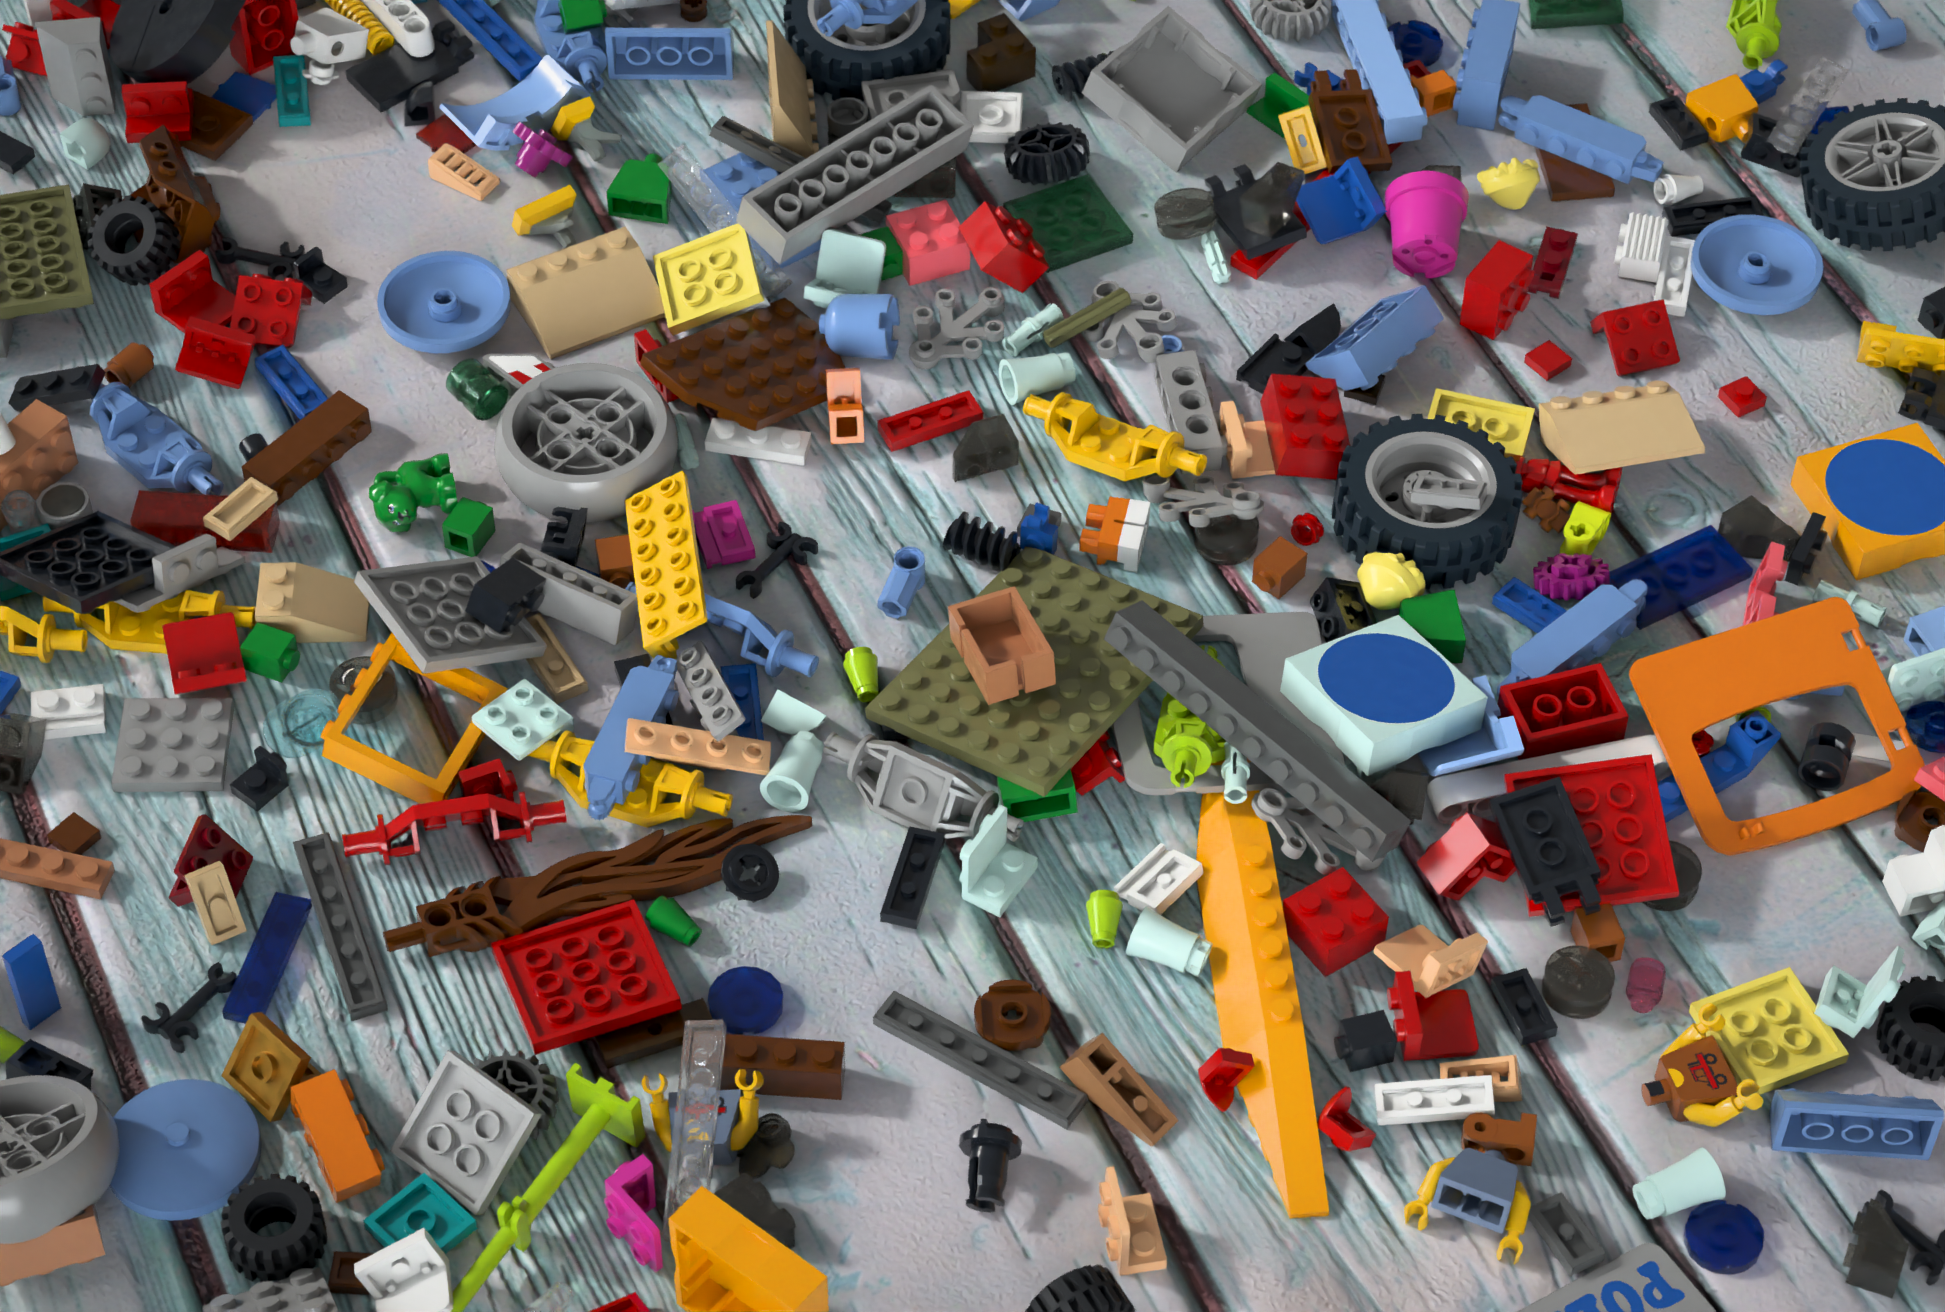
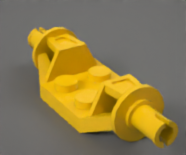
M1066 392L1057 394L1052 401L1030 394V397H1027L1024 402L1023 413L1045 421V433L1055 440L1069 462L1125 482L1153 473H1157L1160 477L1168 478L1177 468L1200 476L1206 468V455L1184 449V436L1180 432L1172 431L1169 433L1151 424L1146 429L1131 426L1114 418L1098 414L1093 404L1073 399ZM1072 421V425H1071V429H1070V433H1069V432L1067 431V428H1068L1070 422Z
M185 590V592L179 593L173 599H166L151 606L149 610L138 613L111 601L97 607L104 609L105 622L92 616V612L79 614L43 596L44 612L74 613V621L78 628H85L110 649L167 654L162 626L168 623L190 620L194 616H212L232 612L236 627L253 629L256 624L255 606L226 605L225 595L221 590H215L213 594Z
M0 606V635H8V649L10 653L17 656L39 657L41 663H50L55 650L86 651L88 643L86 630L57 629L53 614H44L39 624L7 606ZM28 633L37 638V647L25 646Z
M566 730L561 734L557 742L548 740L527 755V757L530 756L550 762L551 778L559 780L577 804L582 808L588 809L590 802H588L587 791L584 786L585 772L583 764L595 741L576 738L574 732ZM651 758L647 765L643 764L640 769V779L636 790L629 792L623 805L615 803L608 816L646 828L679 817L689 820L697 808L726 817L732 806L733 795L704 787V773L700 770L695 769L693 772H690L677 765ZM571 762L581 766L579 777L568 770ZM669 792L681 794L680 802L663 803Z

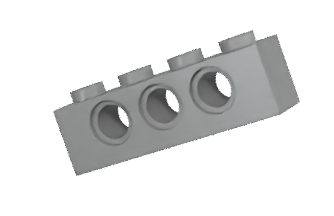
M1195 350L1156 355L1154 378L1169 432L1177 431L1184 436V449L1206 455L1207 465L1204 472L1221 470L1222 456L1227 455V441L1225 435L1219 434L1220 417L1218 411L1212 410L1213 393L1211 387L1205 386L1206 369L1204 363L1198 362ZM1180 469L1181 474H1190V472Z

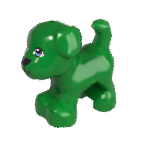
M440 453L424 460L407 461L397 471H384L376 475L374 485L369 488V498L373 501L374 512L380 524L390 532H407L410 530L411 523L417 519L418 507L440 506L444 513H451L458 502L453 472L450 473L448 453Z

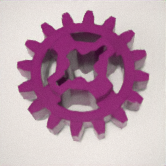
M1561 553L1554 556V558L1547 557V562L1539 561L1538 567L1533 568L1534 589L1540 590L1541 595L1550 594L1551 599H1564L1566 601L1577 599L1580 601L1600 585H1610L1609 565L1603 564V559L1601 558L1592 560V555L1586 554L1579 555L1575 553L1567 555Z

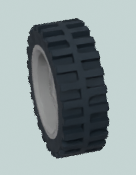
M786 0V4L783 7L785 39L805 65L806 79H813L815 93L821 96L825 92L832 94L833 101L848 97L859 99L863 102L862 81L893 79V77L937 72V69L943 70L946 65V55L950 54V2L948 0H919L891 24H863L858 29H852L843 24L830 37H827L825 33L822 34L817 27V20L832 10L830 0ZM859 4L862 10L867 9L863 5Z
M1897 98V102L1885 103V99L1875 100V105L1864 107L1862 103L1853 106L1854 111L1846 114L1841 111L1835 114L1834 121L1831 123L1824 121L1818 126V135L1810 134L1806 140L1807 147H1803L1800 154L1804 202L1807 217L1811 218L1812 225L1816 230L1823 228L1824 237L1829 240L1837 237L1840 239V245L1849 248L1852 244L1860 245L1861 250L1871 251L1872 247H1883V252L1893 251L1895 246L1905 245L1906 249L1916 247V242L1922 240L1930 243L1937 240V234L1942 231L1945 232V106L1939 104L1934 108L1929 106V101L1920 99L1917 103H1909L1907 98Z
M1412 414L1411 419L1402 420L1399 415L1390 417L1387 425L1382 426L1380 422L1370 425L1368 435L1359 432L1353 439V445L1346 446L1342 461L1339 462L1331 510L1332 518L1335 519L1333 527L1336 536L1343 535L1342 547L1347 553L1353 550L1356 552L1355 561L1359 565L1363 563L1365 555L1373 552L1393 553L1395 555L1402 553L1405 561L1414 560L1416 567L1423 573L1426 584L1425 589H1430L1431 584H1442L1443 589L1454 588L1455 581L1463 580L1465 584L1475 582L1478 572L1486 576L1493 571L1495 561L1502 563L1506 558L1508 548L1512 546L1523 498V492L1521 491L1522 476L1520 473L1515 474L1517 464L1513 457H1504L1505 447L1500 442L1492 444L1488 441V433L1481 429L1477 432L1468 429L1469 423L1458 420L1457 424L1445 421L1446 416L1435 415V419H1423L1422 414ZM1420 475L1483 481L1487 483V495L1480 510L1466 508L1444 509L1437 505L1411 503V491Z

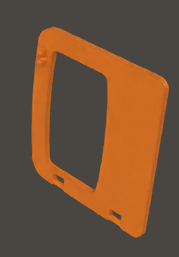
M1831 597L1636 660L1630 667L1629 677L1696 827L1707 846L1714 851L1725 855H1736L1804 838L1899 802L1907 793L1914 790L1917 792L1922 786L1914 781V778L1919 769L1925 766L1924 760L1916 744L1914 745L1906 728V722L1877 661L1862 636L1859 623L1850 605L1843 598ZM1851 632L1859 649L1849 651L1842 634ZM1843 685L1854 687L1890 760L1891 771L1847 791L1800 807L1759 818L1737 822L1729 820L1720 805L1692 743V735L1741 713L1790 697ZM1898 731L1905 748L1896 750L1889 733Z

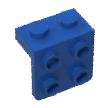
M1358 156L1347 159L1334 175L1297 186L1293 191V196L1320 244H1327L1369 230L1387 212L1382 198L1378 195L1367 170L1363 167Z

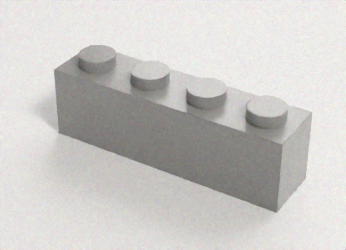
M522 543L516 544L501 556L499 566L513 557L547 579L542 591L545 595L544 600L537 609L541 614L551 616L569 624L572 628L580 629L598 637L603 642L617 645L634 630L638 607L637 594Z

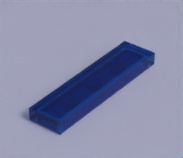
M275 892L222 1010L224 1019L246 1024L251 1013L262 1012L266 1014L312 909L311 899Z

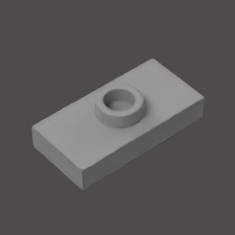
M1420 475L1411 491V503L1437 505L1444 509L1466 508L1480 510L1487 495V483L1483 481Z

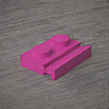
M737 500L703 507V511L696 513L692 510L697 544L707 569H711L712 565L721 563L724 566L756 558L755 547Z

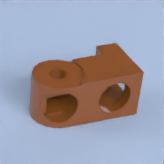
M1473 1113L1463 1123L1462 1149L1472 1148L1482 1153L1488 1150H1497L1504 1155L1507 1162L1531 1167L1537 1115L1521 1113L1520 1121L1494 1119L1485 1113Z

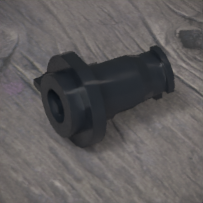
M981 1119L979 1124L973 1125L970 1130L963 1132L959 1137L960 1149L966 1156L970 1157L968 1172L970 1193L969 1199H966V1206L976 1211L995 1212V1204L1005 1206V1200L1002 1197L1007 1183L1009 1160L1020 1156L1022 1140L1013 1134L1009 1127L988 1123L986 1119Z

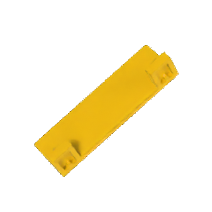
M1863 321L1856 362L1865 363L1873 368L1883 366L1898 368L1905 373H1912L1914 367L1933 371L1939 376L1942 370L1945 371L1944 339L1896 332L1897 326Z
M683 471L667 477L661 482L625 500L643 648L653 658L656 655H661L666 658L677 659L676 650L679 649V644L676 637L708 620L688 478Z

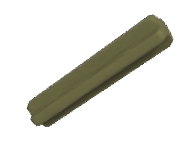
M1119 288L1043 332L1046 344L1050 348H1055L1131 304L1129 293L1124 288Z

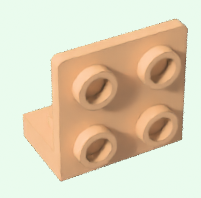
M1234 401L1221 402L1219 434L1226 437V459L1232 479L1275 474L1264 420L1245 422L1243 414L1237 413Z
M1420 924L1377 944L1373 953L1395 972L1411 971L1414 989L1427 998L1472 976L1488 941L1477 932L1464 939L1458 938L1448 946L1424 925Z
M1106 1167L1105 1182L1099 1183L1102 1203L1098 1204V1216L1101 1227H1108L1110 1237L1106 1238L1109 1261H1116L1120 1276L1166 1269L1167 1257L1151 1194L1145 1193L1122 1197L1115 1167Z

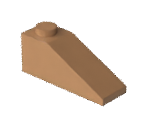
M1103 1032L1084 1043L1060 1066V1069L1080 1091L1088 1095V1099L1150 1147L1155 1145L1179 1121Z

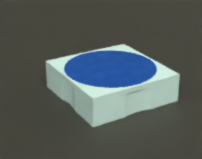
M1399 615L1286 658L1280 692L1310 721L1327 732L1336 746L1367 776L1406 761L1422 750L1442 746L1481 730L1488 699L1477 686Z

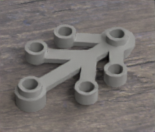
M1114 281L1099 283L1093 290L1092 302L1098 301L1121 287ZM1129 293L1131 298L1130 305L1143 306V310L1126 309L1125 307L1113 314L1114 317L1106 334L1102 325L1104 320L1084 331L1086 340L1090 342L1099 341L1097 347L1100 357L1112 359L1119 353L1117 341L1123 328H1125L1136 342L1140 358L1147 363H1155L1156 355L1163 354L1165 351L1162 337L1157 333H1146L1138 322L1157 324L1159 330L1167 332L1177 326V320L1172 310L1161 311L1163 305L1158 293Z
M996 287L985 288L980 293L978 302L953 321L952 308L955 306V293L947 288L938 290L935 294V304L939 309L941 332L932 339L930 325L933 323V310L928 306L916 307L913 311V322L917 326L918 340L913 342L909 348V357L913 364L920 369H931L938 364L941 358L965 357L971 360L977 359L982 355L981 340L991 342L1002 340L1004 337V324L999 320H990L986 322L984 327L968 328L983 315L996 317L1003 313L1005 298L1001 291ZM950 341H963L962 345H947Z
M1151 475L1143 479V492L1149 502L1162 503L1167 501L1168 498L1182 500V502H1167L1159 506V518L1164 522L1176 521L1180 519V512L1189 511L1190 526L1205 527L1210 524V518L1234 514L1239 519L1248 520L1257 517V514L1264 510V502L1260 499V494L1255 491H1244V484L1241 482L1225 483L1223 485L1224 497H1222L1214 486V479L1209 476L1195 478L1193 480L1194 491L1170 487L1169 477L1163 478L1159 475Z
M1265 788L1255 794L1251 801V806L1256 815L1263 821L1272 822L1284 839V843L1281 846L1282 852L1291 859H1299L1307 848L1306 840L1318 857L1314 863L1315 868L1323 875L1327 876L1336 871L1340 865L1339 858L1329 850L1324 842L1354 856L1355 864L1364 871H1372L1378 868L1387 855L1385 854L1372 862L1295 797L1285 798L1282 793L1275 789ZM1290 825L1296 827L1304 839L1297 836Z

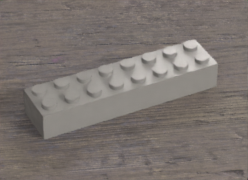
M930 84L744 195L736 222L781 264L822 239V234L825 230L829 228L837 230L966 151L974 125Z

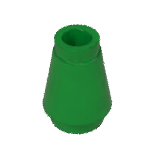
M664 895L658 897L653 902L645 916V919L650 922V928L682 944L684 943L688 947H691L702 933V929L697 926V923L674 898L668 899Z

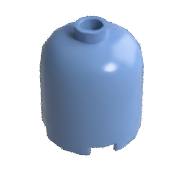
M893 294L838 295L830 302L826 314H821L820 334H825L829 348L837 355L893 360L898 347V340H892L893 326L900 325L898 299L893 298Z

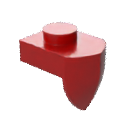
M1220 1047L1198 1069L1203 1092L1221 1112H1225L1232 1104L1234 1087L1255 1067L1252 1054Z
M1346 1086L1325 1104L1317 1120L1318 1129L1331 1138L1334 1146L1349 1152L1370 1147L1376 1133L1348 1112L1351 1105L1352 1092L1351 1088Z

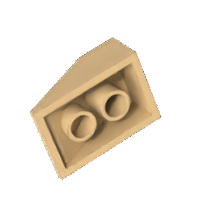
M297 562L260 564L255 610L256 624L259 622L294 634L297 643L367 642L370 603L354 583L355 579Z

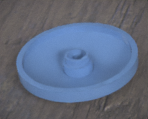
M1735 215L1711 223L1697 236L1690 260L1691 271L1695 281L1709 297L1730 309L1754 315H1776L1802 307L1816 294L1823 274L1821 254L1814 242L1806 234L1784 221L1761 215Z
M436 251L411 258L392 270L380 286L377 306L383 328L400 344L426 353H453L475 347L495 335L509 316L511 298L506 277L490 261L461 251Z
M182 1079L161 1083L134 1096L113 1117L119 1136V1159L116 1172L109 1187L125 1206L150 1218L186 1220L218 1210L228 1204L227 1199L232 1193L237 1195L240 1193L239 1186L245 1182L248 1184L251 1181L259 1165L262 1148L261 1136L253 1111L237 1093L214 1082Z

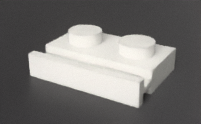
M103 684L31 692V734L33 741L106 733V693Z
M1160 843L1114 887V892L1119 894V900L1124 898L1128 900L1129 905L1141 911L1148 906L1161 915L1204 874L1202 863L1174 849L1169 851L1165 849L1164 844Z

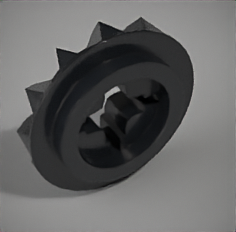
M738 845L731 849L721 862L722 871L720 878L723 879L726 885V891L732 892L737 896L738 901L747 900L754 903L767 898L778 884L779 868L777 862L769 851L759 845ZM759 865L760 868L754 875L756 882L750 878L746 881L739 880L744 872L742 866L746 869H751Z

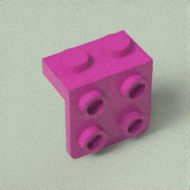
M642 1154L633 1161H626L621 1164L613 1175L605 1179L606 1198H604V1202L608 1210L606 1223L617 1239L623 1237L627 1241L634 1258L642 1266L648 1264L654 1272H657L663 1268L661 1236L656 1224L646 1215L648 1211L656 1207L653 1164Z

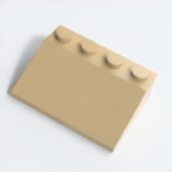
M769 20L766 21L773 141L804 158H808L819 151V143H812V141L818 140L817 122H810V119H816L815 101L808 100V98H814L813 79H806L805 65L775 23Z
M626 226L506 269L511 301L550 360L666 317L660 289L639 245Z
M1651 381L1647 383V386L1637 388L1620 386L1615 388V391L1606 393L1589 391L1583 393L1582 397L1576 398L1558 396L1550 399V402L1539 403L1540 441L1575 475L1705 453V445L1679 392L1664 381Z

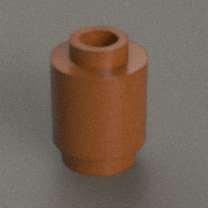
M134 342L130 343L108 361L107 367L104 369L106 372L105 378L109 383L121 382L130 388L154 368V356L147 346Z

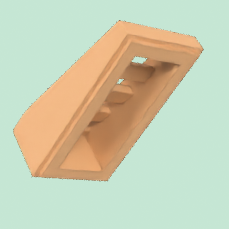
M447 143L440 147L428 160L431 179L479 201H482L500 183L499 177ZM481 180L482 182L476 187L474 184Z
M1517 1055L1440 1063V1079L1453 1078V1075H1460V1077L1491 1075L1494 1102L1522 1101L1521 1073ZM1501 1076L1508 1077V1081L1501 1082Z

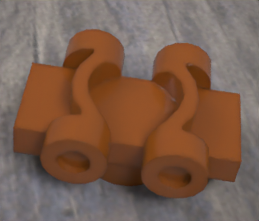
M1544 486L1541 491L1534 487L1522 501V504L1526 506L1522 512L1531 520L1538 516L1541 520L1538 525L1545 532L1549 533L1551 529H1554L1559 534L1570 518L1567 511L1571 506L1563 499H1560L1557 503L1553 502L1551 499L1555 493L1549 487Z

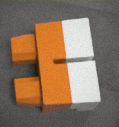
M1109 496L1107 506L1089 504L1086 515V527L1099 528L1101 531L1083 528L1080 536L1079 551L1097 554V565L1105 564L1107 560L1124 563V570L1137 573L1149 527L1150 502Z

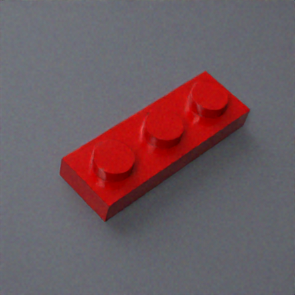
M970 390L877 420L878 431L890 451L893 452L983 422V411Z

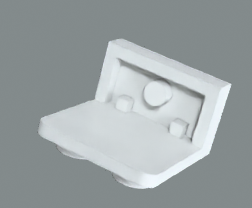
M425 1228L354 1264L356 1277L376 1300V1312H451L453 1309L449 1259Z

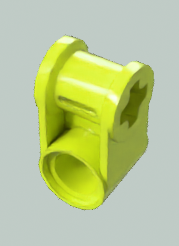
M1578 501L1573 508L1569 520L1565 524L1563 533L1566 538L1560 547L1559 554L1573 555L1578 553L1579 555H1592L1596 546L1606 534L1611 519V512Z

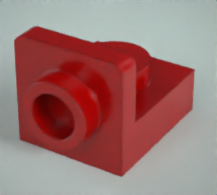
M500 758L458 772L462 797L486 793L497 795L501 793L503 799L514 802L513 792L518 791L517 782L512 770L505 771Z

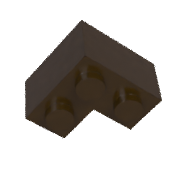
M1005 13L978 23L977 47L967 51L966 79L976 91L997 92L1035 77L1036 48Z

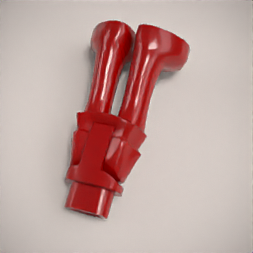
M1520 457L1519 461H1515L1517 464L1515 474L1520 473L1522 476L1521 491L1529 494L1534 487L1541 491L1544 486H1547L1555 493L1551 499L1552 501L1554 498L1563 499L1573 504L1580 501L1611 512L1612 515L1623 467L1606 469L1602 473L1575 475L1565 465L1561 464V461L1530 459L1525 463L1524 457Z

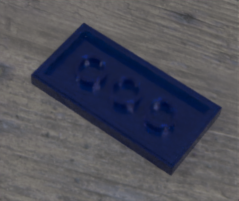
M1709 525L1609 573L1610 585L1617 589L1629 583L1632 579H1641V581L1647 584V594L1644 596L1646 600L1645 609L1636 616V626L1641 630L1751 578L1753 568L1712 525Z

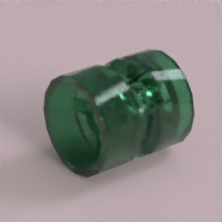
M470 358L461 361L447 376L446 389L456 400L462 402L463 406L478 420L491 419L507 403L508 389L494 375H491L487 368L477 359Z

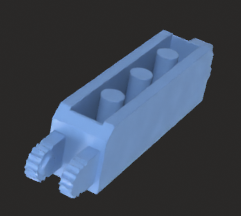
M1512 95L1504 96L1501 100L1500 106L1504 111L1500 113L1498 121L1503 127L1515 131L1514 138L1626 184H1629L1633 177L1655 182L1662 173L1664 162L1645 152L1647 142L1644 136L1542 95L1532 96L1529 101Z
M1632 579V581L1624 584L1619 589L1613 585H1600L1512 653L1510 674L1497 687V696L1499 697L1500 686L1585 667L1596 656H1603L1613 643L1621 637H1628L1634 631L1637 624L1636 616L1646 606L1644 596L1647 594V584L1641 581V579Z
M656 655L648 667L640 665L630 669L583 764L585 772L584 786L587 791L588 802H590L588 804V813L591 819L604 820V818L610 815L609 812L612 811L615 803L623 805L629 792L636 790L640 779V769L643 764L647 765L651 756L624 752L628 718L666 724L665 717L668 711H674L679 697V692L674 687L677 660Z

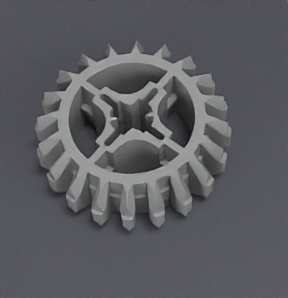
M1250 0L1251 20L1255 22L1256 28L1263 29L1264 35L1273 34L1274 40L1281 37L1286 42L1288 39H1295L1299 42L1300 38L1304 37L1310 40L1313 34L1320 35L1321 30L1327 28L1330 16H1332L1333 7L1331 6V0Z

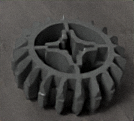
M506 1048L502 1056L497 1057L489 1051L488 1060L486 1061L475 1057L473 1063L475 1066L542 1114L529 1136L537 1140L539 1135L538 1129L548 1130L550 1125L549 1119L555 1118L557 1113L556 1106L559 1102L556 1079L550 1074L547 1064L539 1065L536 1055L526 1059L522 1050L515 1056H510Z

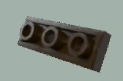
M701 998L682 1004V1009L595 1036L596 1044L607 1069L689 1043L690 1032L716 1033V1025L704 999Z

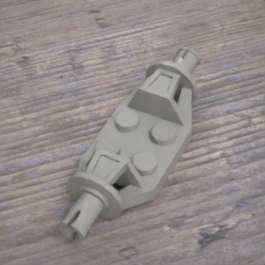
M832 732L825 741V744L830 747L825 746L823 748L824 754L831 755L849 764L847 778L857 785L869 809L907 828L910 826L944 833L945 839L965 836L975 838L979 833L983 819L988 814L992 815L998 807L999 795L993 790L985 791L962 772L898 742L878 740L876 736L868 734L857 744L839 736L835 732ZM869 769L879 774L877 784L867 774ZM961 814L972 817L970 823L956 820ZM1007 814V838L1014 842L1022 832V829L1017 827H1023L1024 821Z

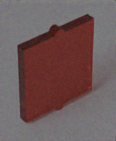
M443 114L416 133V138L429 146L432 152H436L445 143L457 148L464 154L476 146L446 114Z

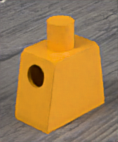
M1737 74L1688 92L1685 106L1706 129L1709 137L1716 142H1723L1737 136L1743 143H1746L1748 140V121L1753 112L1758 114L1759 109L1758 103Z

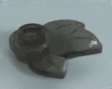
M769 1113L761 1116L758 1119L757 1132L743 1149L738 1150L737 1157H740L739 1174L742 1180L760 1178L767 1173L771 1165L778 1169H784L792 1161L795 1153V1146L790 1140L792 1129L789 1122L779 1114Z

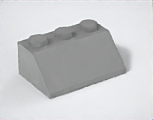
M101 18L36 22L52 98L82 116L115 114V85Z

